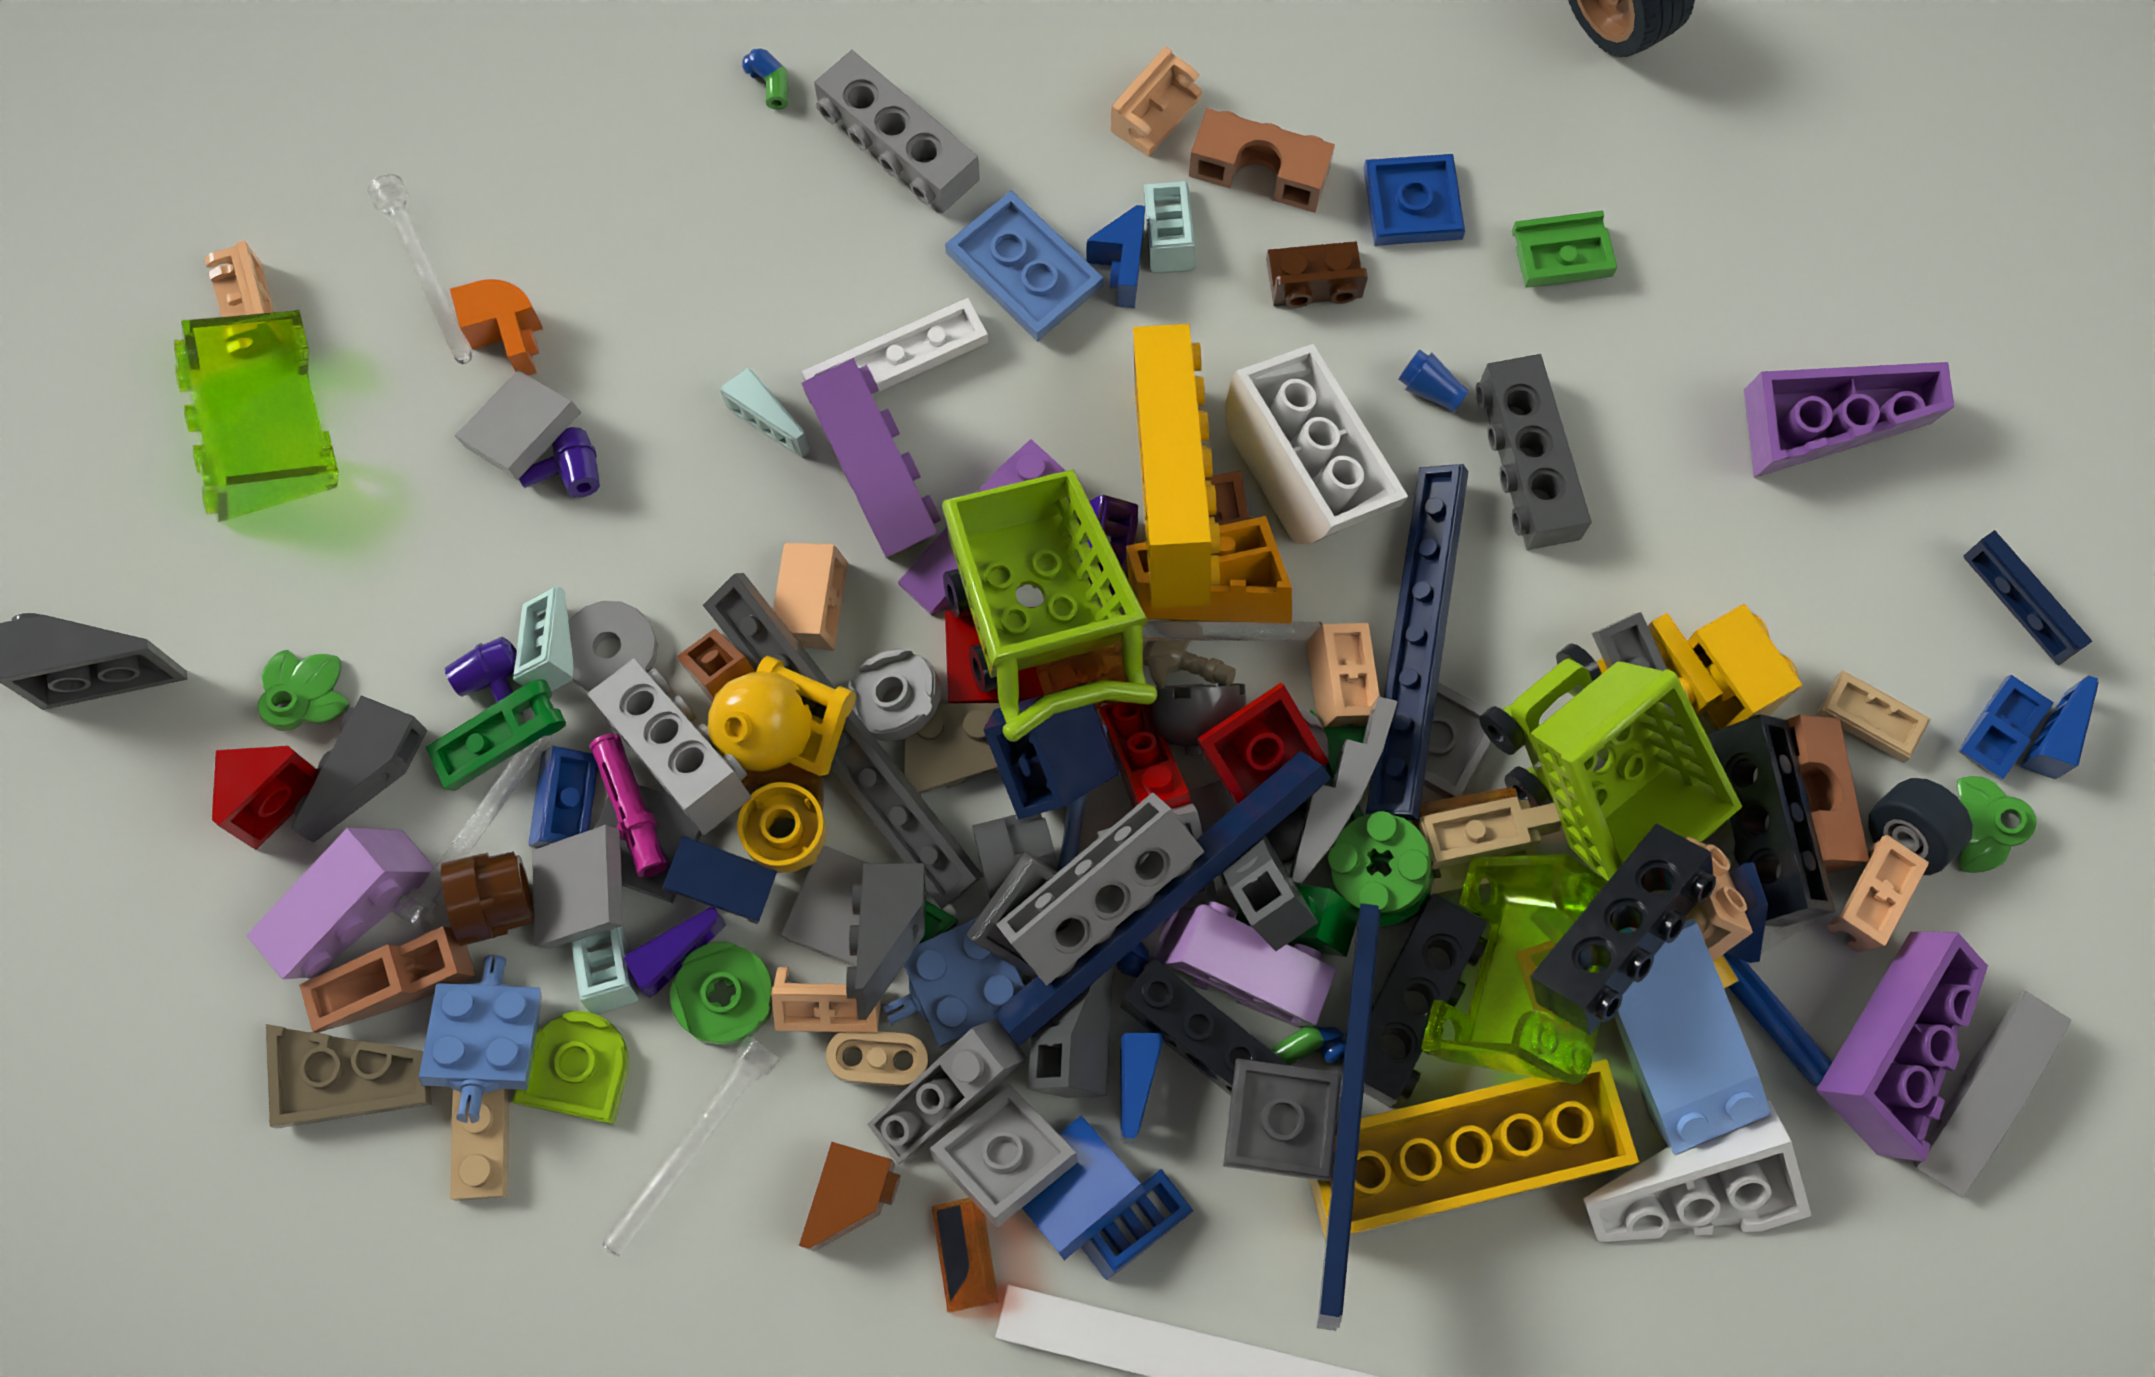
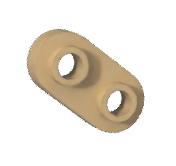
M877 1031V1033L839 1032L831 1039L827 1046L826 1062L835 1077L846 1083L908 1087L929 1068V1055L922 1041L911 1034ZM851 1049H858L863 1055L861 1062L856 1066H848L844 1062L845 1054ZM902 1053H908L913 1057L912 1066L908 1070H898L895 1067L896 1057Z

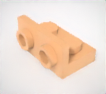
M1687 837L1686 839L1711 851L1713 872L1716 877L1714 890L1706 902L1701 905L1695 904L1686 915L1685 921L1694 918L1698 923L1711 958L1715 961L1751 935L1753 931L1745 914L1747 910L1746 902L1735 889L1728 872L1730 863L1727 857L1716 846L1706 845Z

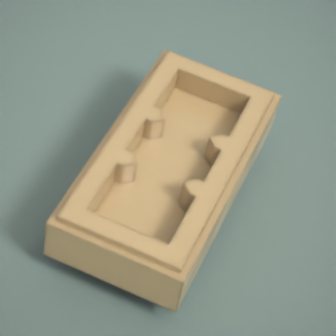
M1844 670L1836 676L1816 713L1820 717L1840 719L1842 729L1903 763L1911 758L1931 718Z

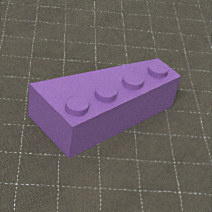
M853 358L802 382L803 390L815 410L820 425L830 445L833 447L841 468L857 497L884 556L887 558L937 534L938 532L934 524L941 521L940 515L930 495L923 498L919 495L913 481L921 478L910 453L906 452L900 455L893 441V437L900 433L888 408L880 412L871 395L878 392L879 389L868 366L865 365L858 368Z
M1936 362L1760 372L1744 389L1754 478L1933 424L1954 408L1949 363Z
M1911 931L1816 1089L1824 1100L1877 1155L1926 1162L1931 1144L1926 1142L1924 1138L1930 1119L1939 1120L1945 1100L1938 1096L1946 1070L1955 1071L1960 1052L1957 1051V1035L1960 1026H1969L1988 968L1984 960L1958 932Z

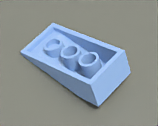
M1694 918L1687 920L1678 937L1671 943L1665 942L1654 955V962L1647 976L1640 982L1634 981L1622 995L1621 1005L1615 1014V1019L1650 1120L1674 1155L1771 1115L1758 1071L1698 923ZM1597 966L1599 972L1606 969V967Z

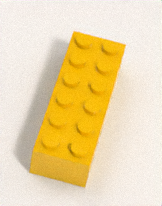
M1189 324L1133 327L1135 402L1151 609L1211 605V585H1220L1218 555L1211 554L1220 553L1221 545L1219 523H1215L1214 517H1209V515H1216L1217 512L1215 485H1211L1210 480L1205 481V478L1213 477L1211 448H1207V445L1201 444V441H1209V425L1207 412L1198 410V406H1205L1204 377L1195 376L1194 371L1202 370L1200 342L1191 343Z
M1608 1060L1595 1061L1361 1118L1350 1235L1619 1170L1639 1163ZM1309 1179L1323 1236L1326 1240L1331 1181L1325 1182Z

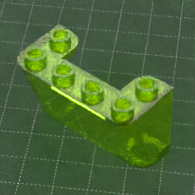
M300 310L182 320V339L173 340L177 365H174L179 393L188 392L191 403L183 405L188 433L197 432L200 444L192 445L196 472L201 473L203 486H201V493L206 515L215 514L219 523L337 488L339 471L329 431L321 430L308 376L309 347Z
M1567 854L1471 858L1459 905L1491 923L1487 939L1488 943L1484 951L1468 1015L1442 1000H1434L1421 1049L1448 1062L1574 1085L1580 1083L1587 1076L1591 1068L1600 1024L1591 1035H1588L1537 1004L1530 976L1608 881ZM1484 877L1488 879L1492 890L1491 898L1486 905L1479 896V884ZM1597 966L1587 970L1588 972H1599ZM1448 1019L1454 1026V1041L1442 1040L1441 1037L1443 1024Z

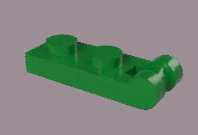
M535 680L524 685L425 747L444 789L456 791L543 736L555 734L566 726L561 710L554 708L550 701L553 693L546 680ZM531 707L535 717L525 722L521 712Z

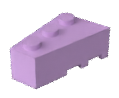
M346 828L246 936L283 980L315 978L324 973L338 955L425 884L438 871L403 830Z
M1208 901L1206 905L1178 910L1166 920L1151 960L1155 958L1166 968L1173 967L1194 977L1192 985L1207 991L1209 985L1238 998L1236 1003L1295 1027L1317 1024L1337 968L1321 961L1322 953L1301 944H1294V947L1286 944L1275 951L1251 925L1248 926L1234 919L1235 911L1212 901Z

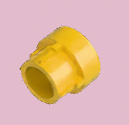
M788 782L771 783L751 794L752 798L741 807L737 821L738 836L749 857L754 862L768 869L775 870L777 873L795 872L808 865H814L818 860L817 856L820 854L827 836L826 820L816 798L805 788ZM788 817L795 820V828L789 836L775 838L770 835V827L778 820Z

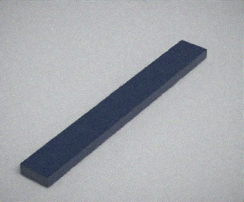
M1464 464L1419 467L1383 697L1398 702L1383 751L1371 776L1366 815L1384 811L1406 820L1419 819L1469 473Z
M1302 751L1298 752L1196 840L1205 852L1194 860L1192 867L1185 874L1173 878L1155 893L1153 900L1146 907L1134 911L1121 922L1110 938L1100 944H1095L1082 955L1070 972L1062 977L1055 978L1047 986L1039 976L1035 977L994 1012L1012 1039L1018 1045L1023 1044L1326 784L1331 777L1324 767Z
M1369 904L1360 905L1357 923L1317 1328L1333 1331L1340 1327L1343 1316L1381 914L1379 906Z

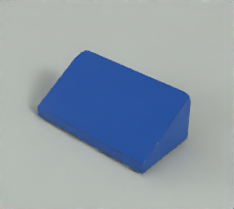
M553 745L543 751L540 759L529 846L541 848L589 831L598 764L592 753Z

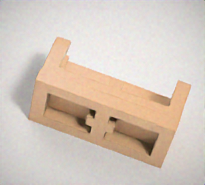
M1165 46L1111 106V132L1149 157L1201 98L1202 90L1193 83L1200 76L1199 73L1191 65L1172 54V50Z
M245 240L237 242V246L213 252L205 257L207 268L228 263L226 266H219L208 272L213 282L224 326L222 328L223 335L227 338V348L232 354L281 340L262 263Z
M784 543L773 610L803 648L835 650L848 561L834 544Z
M1322 624L1306 641L1316 716L1322 727H1339L1347 723H1352V727H1365L1368 723L1371 706L1376 698L1380 697L1369 624Z
M1888 835L1882 836L1879 842L1871 845L1868 851L1870 858L1841 914L1833 917L1827 927L1828 931L1833 933L1844 931L1852 935L1847 946L1856 952L1886 946L1929 864L1928 861Z
M789 967L777 968L774 987H772L771 993L775 1031L877 1033L881 999L866 1020H858L856 999H847L846 984L791 983V981H787Z

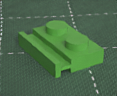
M1603 210L1515 221L1512 235L1513 237L1515 236L1517 242L1516 252L1525 288L1613 277L1618 267L1608 228L1604 226Z

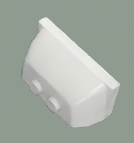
M1314 344L1235 372L1230 381L1225 403L1226 430L1294 543L1310 545L1344 528L1402 506L1408 498L1406 491Z

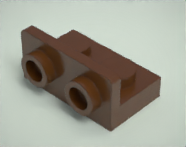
M1357 241L1268 249L1266 261L1273 306L1287 305L1291 308H1300L1313 302L1324 301L1344 304L1363 297L1368 275L1367 269L1361 268Z

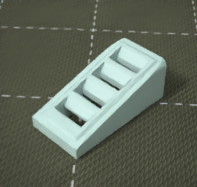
M1188 181L1144 184L1150 270L1153 273L1193 270L1195 268V241ZM1180 202V205L1155 206V203Z
M746 368L720 388L725 405L730 411L801 458L810 453V447L804 430L752 369Z
M559 586L549 589L522 605L513 680L522 686L532 681L543 679L547 681L551 691L573 680L574 666L565 591Z
M623 926L571 942L580 1001L589 1012L599 1014L639 1001L636 981L624 960L625 955L629 953ZM607 942L612 943V946L588 953L587 948ZM615 962L613 967L596 972L592 971L593 967Z

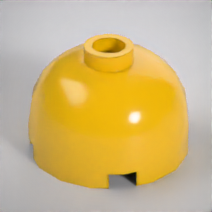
M752 672L727 682L716 693L708 713V732L713 746L721 756L732 754L744 770L766 772L787 765L804 751L811 735V711L808 704L803 705L800 695L796 692L800 689L792 680L776 672Z

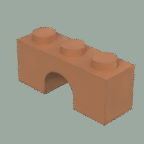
M1206 108L1191 151L1189 177L1231 188L1234 177L1241 168L1252 164L1263 165L1269 168L1277 178L1273 201L1316 213L1330 170L1335 144L1325 142L1320 137L1314 135L1304 136L1283 130L1272 123L1262 124L1244 119L1230 111H1216Z
M1802 714L1786 719L1788 720L1826 873H1834L1869 862L1840 719Z

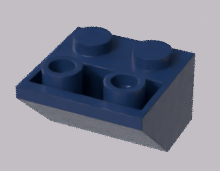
M1087 682L1018 702L1020 712L1022 713L1045 695L1086 685ZM1095 704L1054 714L1016 742L1007 740L1003 734V726L1006 722L1001 708L994 709L983 729L1018 820L1065 807L1116 777L1120 772Z

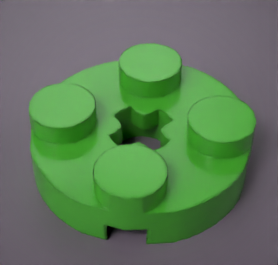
M1380 811L1361 816L1349 823L1337 837L1335 845L1329 852L1328 861L1334 884L1345 900L1359 909L1361 904L1377 905L1381 909V913L1393 914L1410 908L1425 894L1431 879L1429 875L1432 869V850L1426 837L1411 822L1391 815L1388 812ZM1390 851L1394 857L1388 863L1392 869L1390 874L1385 876L1378 871L1372 875L1369 869L1373 864L1371 857L1376 852L1384 855Z
M715 942L699 947L686 957L682 962V968L677 973L676 980L673 979L670 988V1003L674 1016L681 1027L702 1043L718 1046L740 1043L753 1036L771 1017L772 987H774L771 974L757 955L746 948L738 947L736 944ZM719 981H724L727 987H736V994L730 997L731 1003L724 1007L719 1002L710 1003L709 995L716 992L715 984Z

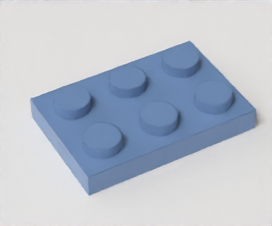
M1012 190L945 243L946 254L1037 342L1103 287L1104 277Z

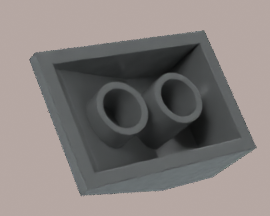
M37 613L18 614L12 617V621L0 623V683L42 710L188 680L187 670L145 638Z

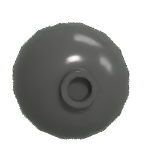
M1218 683L1217 687L1216 685L1203 684L1165 686L1164 688L1155 687L1157 698L1154 703L1149 704V712L1155 730L1160 736L1165 738L1166 742L1185 746V755H1203L1197 738L1246 706L1245 684L1232 683L1230 686Z

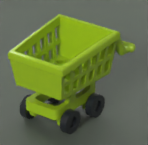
M1074 469L943 501L942 509L947 522L949 540L958 569L946 571L943 574L946 599L955 618L972 614L980 644L969 648L972 674L980 692L986 693L998 689L999 704L1006 722L1003 726V734L1007 740L1011 742L1018 741L1054 714L1104 700L1148 705L1154 703L1157 698V690L1153 685L1147 684L1143 673L1142 627L1146 626L1148 620ZM1088 539L1090 540V542H1091V544H1092V546H1093L1092 548H1090V546H1089V544H1088V542H1087ZM1099 561L1101 562L1104 569L1102 572L1098 565ZM1110 583L1115 591L1113 596L1108 587ZM1024 585H1032L1034 589H1040L1044 600L1041 605L1035 608L1025 607L1017 600L1016 590ZM1098 598L1100 599V601H1101V603H1102V605H1103L1102 608L1100 607V605H1099V603H1098V600H1097ZM1121 606L1126 613L1125 615H1121L1119 611ZM1122 638V664L1128 682L1100 680L1045 695L1022 713L1020 712L1018 705L1019 670L1056 660L1060 662L1071 660L1076 667L1090 665L1094 662V650L1112 646Z
M1570 643L1556 654L1557 665L1515 699L1512 705L1509 704L1504 709L1496 706L1490 707L1480 716L1479 722L1486 736L1502 752L1513 755L1525 746L1532 766L1527 770L1520 766L1515 767L1505 775V784L1513 797L1517 796L1519 801L1529 800L1531 808L1547 805L1550 801L1555 803L1569 847L1603 880L1595 886L1597 895L1656 823L1684 838L1690 837L1702 842L1715 833L1718 827L1741 809L1742 805L1675 672L1669 669L1661 671L1617 661L1602 674L1598 664L1586 650ZM1567 692L1574 697L1541 725L1539 724L1542 714L1558 698ZM1663 703L1670 705L1672 708L1664 706ZM1597 756L1607 761L1601 769L1593 771L1597 764Z

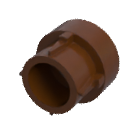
M514 851L489 856L487 852L442 862L441 884L451 928L460 946L493 939L508 934L510 929L532 924L534 907L531 889L523 861L519 855L515 856Z

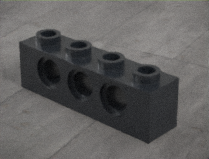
M1759 714L1709 733L1712 747L1742 805V808L1729 818L1735 840L1734 855L1739 866L1754 862L1768 903L1765 926L1786 927L1836 912L1788 720ZM1756 768H1757V771H1758V773H1757V778H1756V780H1755V782H1754V779H1753V777H1754V772H1755V770H1756ZM1769 815V825L1765 829V820ZM1780 863L1781 873L1779 878H1777V866Z
M1656 823L1531 974L1530 979L1536 1003L1588 1035L1593 1033L1601 1021H1610L1617 1013L1622 1002V995L1634 981H1642L1647 976L1653 965L1654 955L1665 942L1671 943L1678 937L1683 929L1686 915L1696 903L1699 905L1703 904L1712 894L1716 884V877L1713 872L1711 851ZM1656 890H1666V891H1667L1666 893H1663V894H1652V893H1651V892L1656 891ZM1625 928L1637 929L1636 931L1631 933L1619 932L1620 930ZM1595 966L1606 967V969L1600 972L1587 971Z
M1434 893L1422 908L1371 1009L1364 1093L1388 1107L1396 1103L1399 1097L1408 1100L1421 1076V1073L1415 1070L1414 1067L1422 1051L1428 1055H1431L1444 1030L1443 1027L1437 1025L1444 1008L1446 1007L1453 1011L1466 987V984L1459 980L1466 964L1468 963L1475 967L1488 943L1487 939L1481 937L1488 923L1487 921ZM1437 947L1444 950L1450 959L1449 969L1440 970L1433 967L1427 959V949ZM1417 991L1423 994L1428 1003L1427 1013L1416 1014L1411 1012L1404 1002L1405 992ZM1388 1034L1398 1036L1405 1045L1406 1052L1404 1058L1393 1059L1387 1056L1381 1047L1382 1036ZM1342 1063V1065H1341V1067H1340L1338 1073H1342V1071H1343V1063Z
M1155 958L1150 961L1121 998L1120 1008L1150 1032L1162 1033V1039L1166 1045L1230 1096L1236 1059L1290 1066Z

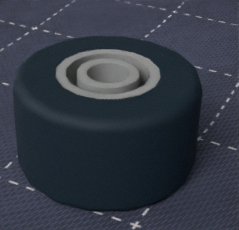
M1909 778L1899 782L1875 804L1868 815V829L1873 842H1879L1882 836L1888 835L1925 859L1929 864L1923 875L1941 872L1965 849L1972 839L1973 824L1966 807L1955 794L1943 785L1929 779Z

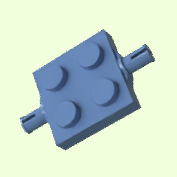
M975 918L918 944L904 964L909 977L910 994L882 1006L886 1014L905 1007L887 1016L890 1025L919 1012L920 1016L929 1023L939 1047H942L963 1037L971 1028L997 1019L994 1012L1024 988L1021 980V971L970 940L967 932L977 920Z
M487 955L484 958L485 963L480 983H436L419 1080L421 1086L450 1087L462 1092L456 1119L464 1123L468 1122V1116L471 1123L479 1121L482 1095L484 1093L499 1089L528 1090L542 1001L540 987H517L502 984L506 959L500 955H496L495 963L493 955Z

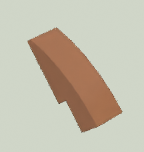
M442 926L400 946L387 944L301 983L299 986L312 1032L319 1033L382 1014L434 995L436 983L461 984L477 976L467 945L460 946L452 928Z

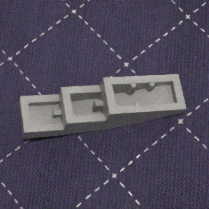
M1379 696L1376 698L1371 706L1363 743L1347 739L1341 746L1332 787L1323 785L1308 798L1290 871V877L1295 884L1300 885L1333 845L1362 798L1383 751L1398 701Z
M2023 989L1965 1070L1968 1077L1941 1113L1940 1119L1943 1122L1928 1141L1931 1146L1926 1162L1914 1161L1913 1164L1916 1168L1963 1198L2022 1110L2049 1064L2071 1019Z

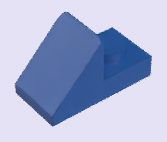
M1134 206L1092 235L1086 243V261L1088 263L1111 266L1109 288L1118 289L1117 307L1135 308L1146 206Z

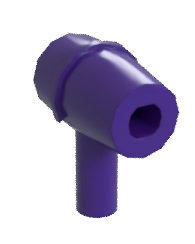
M577 427L566 428L552 443L554 456L532 464L519 478L522 486L527 488L560 474L569 495L573 497H586L595 493L600 487L596 462L597 454L595 447L591 445L587 432Z
M503 636L485 644L480 643L475 646V649L446 666L445 674L453 690L459 696L463 697L489 687L496 702H499L513 693L507 677L514 673L517 650Z

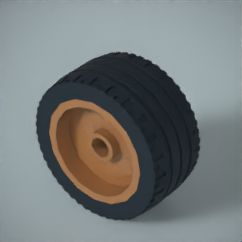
M1568 0L1579 25L1599 48L1616 57H1628L1648 49L1681 28L1689 20L1695 0Z

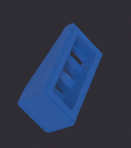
M2088 675L2064 693L2021 764L2022 768L2057 779L2079 766L2099 684L2097 682L2098 678Z
M1124 1033V1036L1121 1037L1120 1130L1123 1143H1134L1135 1138L1139 1134L1163 1044L1162 1033Z
M1162 1169L1142 1183L1146 1191L1143 1195L1081 1246L1104 1279L1109 1280L1194 1211ZM1151 1191H1154L1171 1213L1166 1219H1164L1147 1197ZM1137 1204L1154 1228L1148 1231L1131 1207ZM1120 1218L1137 1240L1131 1245L1114 1223L1116 1219ZM1101 1231L1104 1232V1234L1107 1236V1238L1119 1252V1255L1117 1257L1106 1244V1242L1103 1240V1238L1100 1236L1099 1233Z

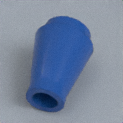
M1420 349L1398 378L1400 382L1406 385L1404 390L1444 406L1452 412L1458 408L1469 392V389L1462 385L1432 352L1427 355Z

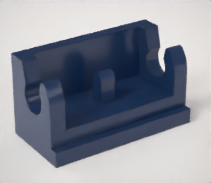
M682 836L664 881L662 891L670 894L672 892L746 918L751 923L758 924L777 871L768 869L749 859Z

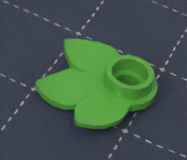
M283 650L275 654L265 665L261 674V682L265 692L259 699L258 712L262 721L276 730L290 731L299 727L303 722L324 724L335 720L349 708L350 703L344 696L332 691L341 673L340 658L330 654H315L305 657L299 662L296 656L289 650ZM291 702V703H290L288 706H286V707H282V708L276 707V706H278V705L281 704V703Z
M1979 776L1958 778V796L1968 810L1973 824L1972 839L1960 855V870L1968 873L1993 870L2003 865L2007 860L2012 846L2025 843L2033 835L2037 824L2035 813L2025 801L2015 797H2007L1997 783L1990 779ZM2004 813L2016 815L2019 819V826L2016 828L2005 827L2001 822V815Z

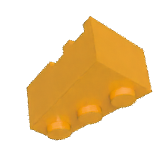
M1266 516L1219 526L1221 551L1211 555H1218L1220 585H1211V605L1151 609L1146 542L1126 546L1129 583L1147 619L1292 624V586Z

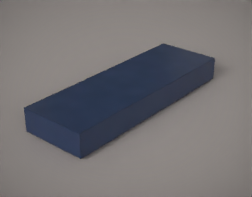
M1996 530L1982 538L1963 555L1968 564L2055 664L2059 666L2093 642Z

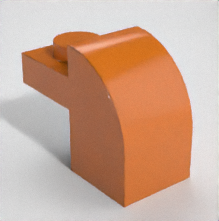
M485 279L449 289L460 329L472 349L503 341L507 357L515 372L519 370L526 375L537 373L532 355L539 354V349L533 332L541 330L543 327L529 298L520 288L507 281Z

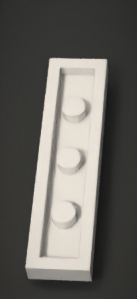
M966 298L802 371L804 381L854 358L858 368L865 365L868 366L879 391H882L989 343L988 333L969 298Z

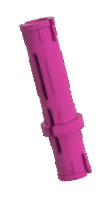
M614 733L599 736L590 743V749L598 764L602 780L617 815L619 824L616 828L619 829L620 839L626 841L638 877L644 876V878L660 874L668 868L669 863L657 838L655 829L658 824L653 813L648 812L644 804L635 775L627 759L622 739L619 734L614 735Z

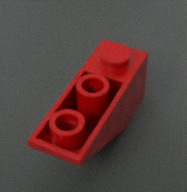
M1114 702L1098 707L1103 724L1108 727L1107 736L1133 809L1151 793L1157 795L1171 809L1190 804V793L1165 738L1159 735L1151 722L1149 705Z

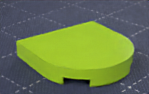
M571 1011L553 1019L536 1033L528 1090L515 1089L511 1102L516 1105L614 1125L629 1071V1052L622 1034L609 1021L591 1012Z

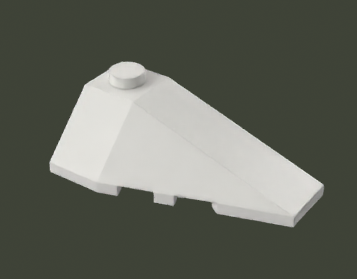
M1767 1101L1771 1115L1676 1155L1667 1147L1583 1198L1598 1242L1661 1238L1667 1230L1692 1229L1695 1236L1712 1235L1714 1227L1740 1225L1743 1233L1761 1232L1812 1216L1792 1142L1771 1101Z

